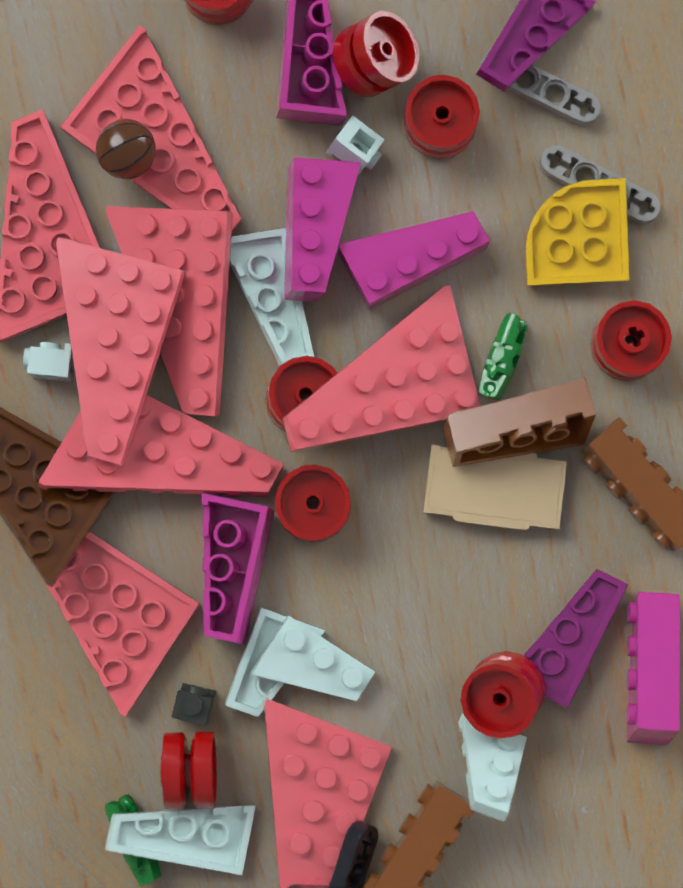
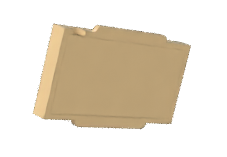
M431 445L423 513L453 517L454 521L518 530H527L529 526L559 530L567 461L537 458V454L532 453L452 467L448 448Z

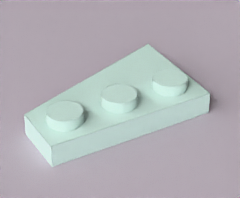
M259 607L225 702L226 706L259 717L264 710L265 699L272 700L283 686V682L251 675L250 673L286 619V616ZM298 621L319 636L325 632V630Z
M287 615L250 674L357 701L375 671Z
M462 713L458 724L459 731L463 734L462 753L463 757H466L468 769L466 781L470 809L504 822L509 813L527 737L520 734L503 739L485 736L473 728Z

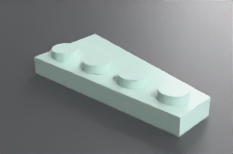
M286 228L232 236L230 266L279 366L295 357H314L303 302L284 300Z
M242 805L215 807L214 809L196 808L112 814L105 850L242 875L256 806Z

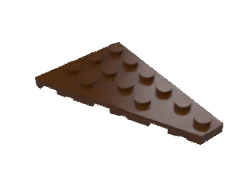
M0 407V515L45 583L53 587L116 492H98L94 489L73 491L71 488H48V490H44L38 487L40 478L62 442Z

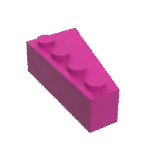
M286 0L276 118L342 126L347 117L342 95V82L335 68L333 58L334 40L328 0Z
M294 157L287 169L284 300L318 302L325 293L361 162Z
M472 211L338 244V254L368 310H371L486 250L490 240L475 212Z
M202 493L204 521L202 522V536L204 537L203 571L205 590H203L204 636L245 645L275 511L267 506Z
M638 592L633 602L628 603L627 621L632 623V636H628L627 656H631L630 669L627 671L626 687L629 690L626 709L627 742L668 745L680 731V594Z

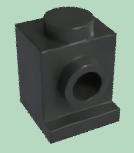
M182 683L181 689L177 692L171 718L206 726L209 722L216 690Z

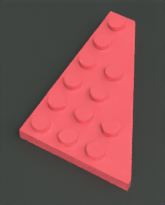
M139 25L61 125V129L96 155V141L101 131L108 124L119 119H132L142 123L150 130L154 137L156 156L153 164L145 173L129 180L169 209L233 212L232 235L242 222L241 217L145 28Z
M43 109L12 121L11 148L8 158L9 173L5 192V219L2 226L3 241L0 258V343L67 316L56 247L58 237L100 248Z
M106 206V214L122 254L184 271L185 276L160 354L183 413L220 416L233 212Z
M58 237L56 247L87 455L92 459L123 467L185 273L183 270Z
M448 285L440 288L429 299L413 310L412 313L385 333L378 341L334 375L327 383L283 417L291 452L446 421L447 415L455 411L469 410L481 406L451 286Z
M146 395L123 467L95 460L87 455L80 410L40 478L38 487L44 490H48V488H71L73 491H85L87 489H94L98 492L140 490L150 491V493L170 491L174 494H202L203 492L227 493V495L236 496L243 493L250 496H268L283 468V463Z
M91 532L88 533L54 586L51 587L46 584L54 600L62 610L66 621L70 624L90 663L98 673L102 684L118 708V712L127 717L200 603Z
M266 698L264 702L266 739L268 744L279 888H288L293 884L329 886L347 830L355 821H364L392 747Z

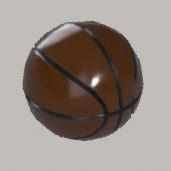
M119 119L108 124L99 134L96 141V155L101 167L111 176L120 179H133L141 176L153 164L156 156V144L152 133L145 125L132 119Z

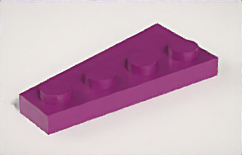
M520 0L476 75L505 92L591 10L596 1Z
M596 569L568 602L566 607L550 623L544 633L524 654L542 673L545 684L544 697L569 708L626 591L627 583Z

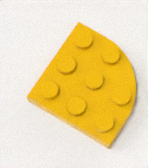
M626 178L587 180L573 183L558 190L543 203L535 214L527 235V286L630 280Z

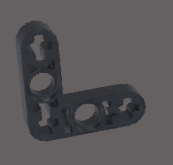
M361 820L351 824L345 835L329 886L293 884L288 888H362L378 842L377 828Z

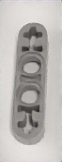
M487 51V52L483 55L482 60H481V63H480V67H481L482 63L484 62L486 56L488 55L489 51ZM533 65L526 71V73L531 74L534 78L532 87L524 89L515 82L507 89V91L580 126H589L594 123L601 109L598 98L593 94ZM550 87H558L563 91L564 99L559 103H552L546 98V90ZM570 94L575 96L572 103L578 106H583L585 102L589 103V110L593 114L587 113L583 117L579 115L580 108L571 104L569 110L565 109L564 107L569 101Z
M558 145L546 148L539 162L540 170L545 176L564 186L577 183L575 174L580 169L591 171L594 180L622 178ZM556 154L561 157L560 163L569 167L571 161L576 164L572 168L569 178L564 176L567 169L562 166H557L555 170L549 167L550 161L546 158H553ZM626 180V200L629 199L631 192L635 194L632 199L633 202L641 205L644 201L650 203L648 209L652 211V213L647 212L642 216L638 213L640 208L630 203L627 209V219L640 225L653 222L660 211L658 198L653 193Z

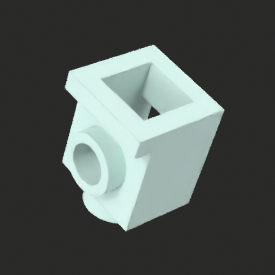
M352 115L325 153L330 157L333 154L341 161L361 162L358 171L360 174L365 167L371 170L382 156L378 148L385 139Z
M41 342L40 347L30 346V348H25L23 368L27 369V374L32 378L73 382L74 361L71 344L65 343L64 350L60 349V344Z

